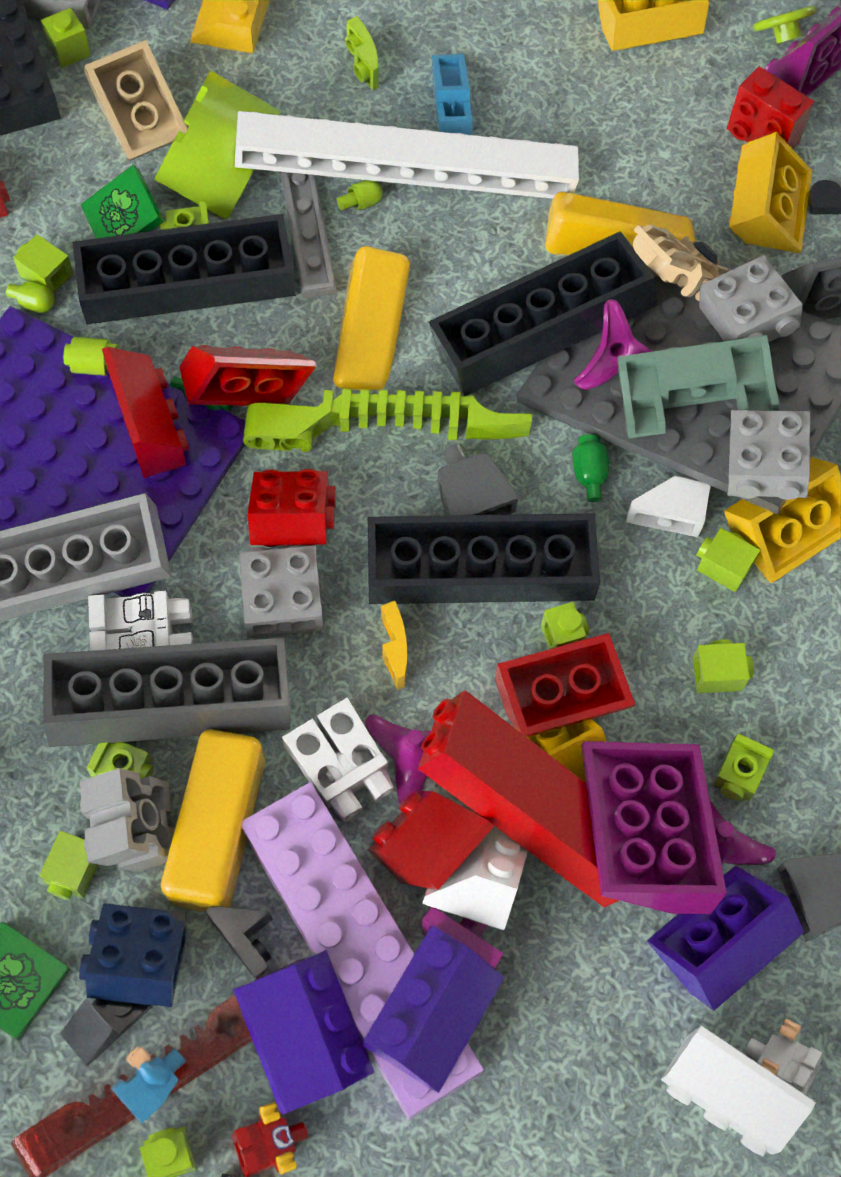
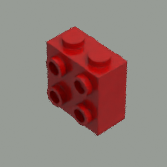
M758 66L739 86L726 129L736 139L746 141L747 143L777 132L794 149L800 142L814 101L779 79L776 75Z
M270 469L263 472H254L247 512L250 545H263L266 547L278 545H326L328 529H334L335 526L334 508H336V486H329L328 471L304 469L301 471L279 472L278 470Z

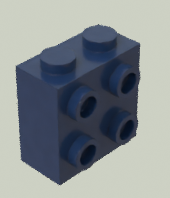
M103 903L99 920L93 919L91 922L89 945H92L90 954H83L80 963L79 979L86 981L87 998L172 1007L187 937L186 912Z

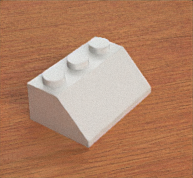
M494 826L439 890L427 889L423 904L505 930L528 851Z
M703 1026L698 1027L686 1036L661 1078L662 1081L669 1085L667 1092L672 1097L686 1105L693 1101L706 1110L703 1116L710 1123L725 1131L730 1126L743 1135L741 1139L743 1145L761 1156H764L766 1152L771 1155L781 1152L816 1104L815 1101Z

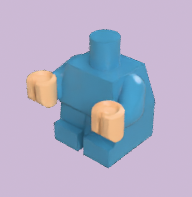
M143 1047L134 1048L126 1058L128 1063L136 1070L133 1076L125 1082L119 1079L110 1087L142 1124L163 1105L179 1080L173 1073L186 1060L175 1048L162 1060L157 1056L151 1059V1056Z

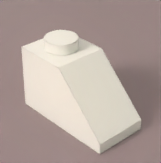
M673 476L631 501L626 523L698 537L705 522L710 485L689 476Z

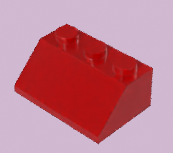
M199 345L190 348L180 364L179 370L188 404L249 406L254 403L289 405L317 366L315 360L288 350H275L273 348L244 349L238 346L222 348Z
M112 347L103 348L102 353L143 478L185 466L186 462L183 451L189 450L183 428L175 429L173 420L179 418L173 399H165L162 390L168 389L162 368H154L150 355Z
M610 633L497 664L494 679L505 713L514 728L526 737L635 706Z

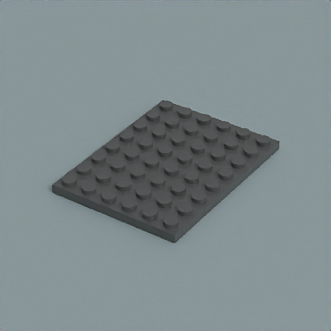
M647 266L655 279L657 306L627 320L633 337L653 351L666 350L671 347L681 348L702 345L707 342H723V339L699 308L700 301L696 300V293L692 297L683 296L681 294L683 288L669 281L667 283L664 282ZM802 312L800 328L796 329L789 336L779 337L769 342L780 404L779 411H810L811 460L841 410V326ZM602 332L539 361L516 394L519 403L589 434L598 435L605 441L728 493L731 410H738L736 399L663 409L666 427L665 434L628 439L619 372L603 384L587 390L579 388L574 383L575 377L583 371L597 350ZM757 496L751 499L741 498L776 514H779L786 502V499L779 497Z

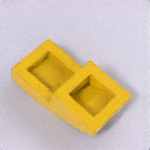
M392 601L381 606V620L391 640L382 645V658L396 689L400 690L405 687L407 641L400 611L396 601Z

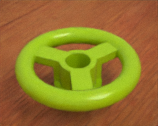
M811 5L757 21L753 24V30L758 32L773 28L776 43L801 37L799 20L815 15L817 7Z

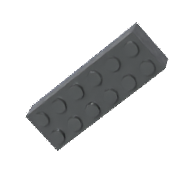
M284 638L44 654L43 724L49 747L104 742L114 743L200 736L202 732L209 729L230 733L290 729V697Z

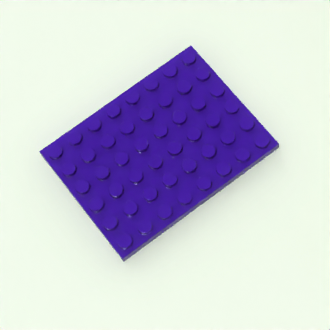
M9 306L0 318V531L145 493L157 506L168 561H170L245 446L243 443L245 420L223 409L210 410L205 405L188 404L183 391L170 387V383H167L168 389L162 390L165 399H173L179 418L173 420L175 429L183 428L189 450L183 451L186 465L143 478L110 375L71 373L70 366L64 364V347L66 343L71 344L73 336ZM156 581L114 593L121 597H132L137 594L149 593Z

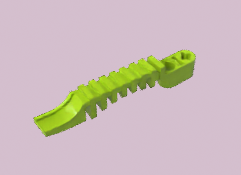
M342 389V394L334 399L333 390H324L323 403L317 407L272 403H254L249 405L246 414L243 443L253 449L291 451L292 448L302 449L301 452H308L312 448L313 439L329 427L340 426V432H349L351 417L359 418V428H368L369 416H377V426H386L387 416H395V426L404 427L405 417H413V429H422V418L431 417L430 433L439 434L440 418H449L448 440H457L459 418H467L466 439H510L529 436L532 414L497 413L483 407L474 396H460L461 392H451V396H442V392L433 391V396L424 395V391H415V395H406V391L397 390V395H388V390H379L378 394H370V390L361 389L360 394H352V389Z

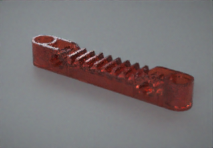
M235 995L216 1006L209 1013L206 1020V1030L199 1025L195 1026L196 1039L194 1041L184 1034L180 1036L181 1049L178 1052L186 1062L173 1073L179 1080L169 1096L253 1041ZM227 1018L231 1023L239 1021L234 1026L236 1034L230 1038L226 1033L218 1035L223 1030L221 1022ZM169 1044L165 1046L166 1056L174 1049ZM124 1074L119 1076L124 1082L129 1079ZM106 1084L104 1086L105 1099L102 1100L96 1095L91 1094L89 1095L90 1106L84 1102L66 1104L25 1130L10 1143L28 1177L49 1176L136 1118L111 1090V1085ZM76 1116L84 1120L88 1119V1122L83 1125L85 1133L82 1136L73 1132L70 1133V1130L75 1126L73 1119Z

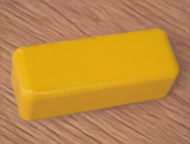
M558 192L554 195L549 210L545 247L552 254L571 255L620 231L633 247V241L638 235L634 229L638 225L645 227L649 224L661 229L666 228L679 241L684 236L693 242H696L693 223L686 216L568 192Z
M362 246L357 250L350 267L333 374V382L337 387L353 390H381L385 387L394 360L410 271V260L407 256L370 246Z
M213 729L205 730L199 736L161 881L162 892L175 907L205 912L211 906L231 907L247 842L242 823L243 820L254 813L266 763L261 743L255 737Z

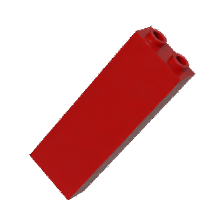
M464 690L451 700L446 698L441 701L432 715L435 721L431 732L422 743L421 749L424 752L418 769L480 816L489 820L496 828L605 908L619 901L601 896L586 783L468 691Z

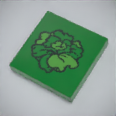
M131 165L80 204L96 238L149 232L165 222L140 169L134 165Z
M4 922L0 924V1028L19 1041L71 969Z

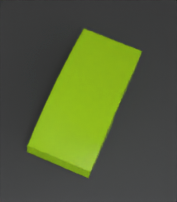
M355 16L346 21L347 37L345 38V43L350 53L354 55L355 64L353 65V71L355 76L361 83L366 82L374 91L379 88L377 51L364 23L358 16Z

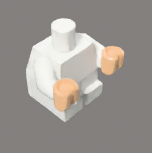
M785 1019L784 1025L780 1028V1034L777 1036L772 1035L767 1045L751 1038L745 1053L757 1059L759 1065L806 1095L819 1071L822 1052L797 1042L801 1025Z

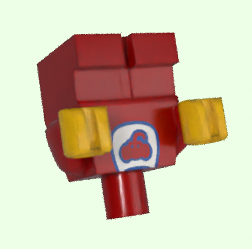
M276 1102L259 1107L260 1122L236 1129L231 1135L244 1177L254 1176L272 1167H275L276 1171L281 1175L297 1168V1163L294 1161V1153L296 1152L294 1144L308 1139L307 1129L303 1121L288 1127L285 1117L282 1118L280 1112L277 1111L276 1107L278 1106Z

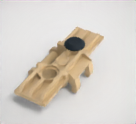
M651 224L645 227L638 225L634 229L638 234L633 241V248L636 253L664 282L667 283L669 281L683 288L681 294L685 297H692L696 293L695 298L700 301V291L697 292L700 285L730 271L725 267L719 266L721 261L717 258V254L704 242H693L686 236L679 241L666 228L661 229Z

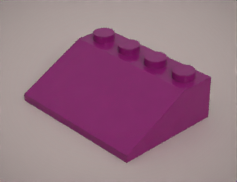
M836 6L821 24H814L806 37L800 42L794 41L788 47L785 54L779 59H772L765 70L776 75L779 79L804 93L807 97L841 69V7Z
M583 741L581 748L601 896L670 914H711L727 893L700 744Z

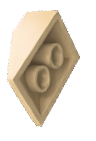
M147 40L84 65L86 79L128 160L173 143L178 131L186 133L188 128L183 123L182 115Z

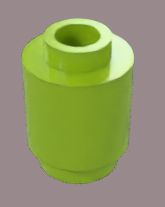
M73 337L71 344H65L64 364L70 366L71 373L108 376L109 372L102 349L106 347L120 348L118 344L111 343L109 339Z

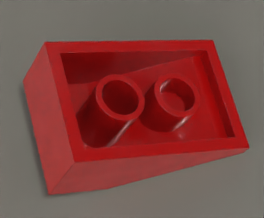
M414 791L400 804L399 809L402 812L392 823L390 821L385 822L375 831L372 836L375 842L367 850L402 884L439 890L492 830L494 825L489 820L434 791H420L419 793Z

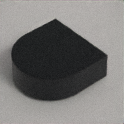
M830 180L816 182L809 193L808 204L810 214H841V186Z

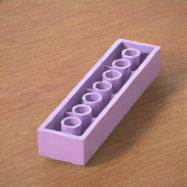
M309 782L243 820L242 828L250 847L312 954L327 950L363 1041L410 963L414 953L313 784ZM467 1043L438 1094L369 1051L409 1121L473 1081L484 1071Z

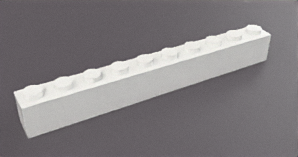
M238 111L235 167L553 198L558 192L574 194L579 181L578 146Z

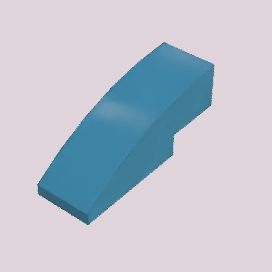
M464 54L432 55L437 132L472 135L473 119Z

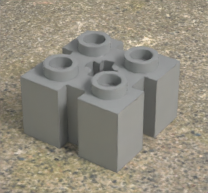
M118 768L79 782L81 793L80 808L83 815L90 819V828L84 830V847L89 863L104 866L118 864L120 869L137 872L167 862L174 835V828L168 827L167 814L172 812L168 781L150 776L140 779L139 773Z

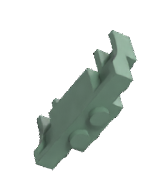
M767 335L723 342H707L702 345L681 348L671 347L661 351L617 357L628 439L665 434L666 427L663 409L736 399L738 410L779 411L780 404Z

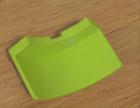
M210 70L183 123L189 126L186 133L178 131L154 180L197 204L206 201L207 210L227 219L230 217L254 170L235 167L238 111L259 112L271 115H280V111Z

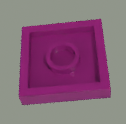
M434 907L429 909L422 920L421 934L426 936L431 925L470 947L495 970L498 969L504 953L481 939L488 925L463 917L459 924Z

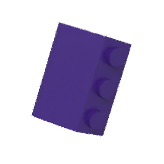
M737 865L724 875L727 894L711 914H677L647 940L648 944L690 994L713 1011L804 933L789 898Z
M431 925L364 1038V1048L439 1094L504 977L470 947Z
M327 950L295 961L233 990L281 1115L339 1092L375 1073Z

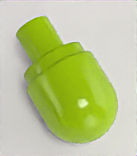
M362 180L354 183L348 188L347 194L337 197L338 207L340 210H345L355 205H358L355 208L356 210L372 207L382 199V187L379 182Z
M24 282L21 286L12 283L7 286V297L17 299L18 304L26 310L46 313L55 304L53 291L45 285L35 282Z

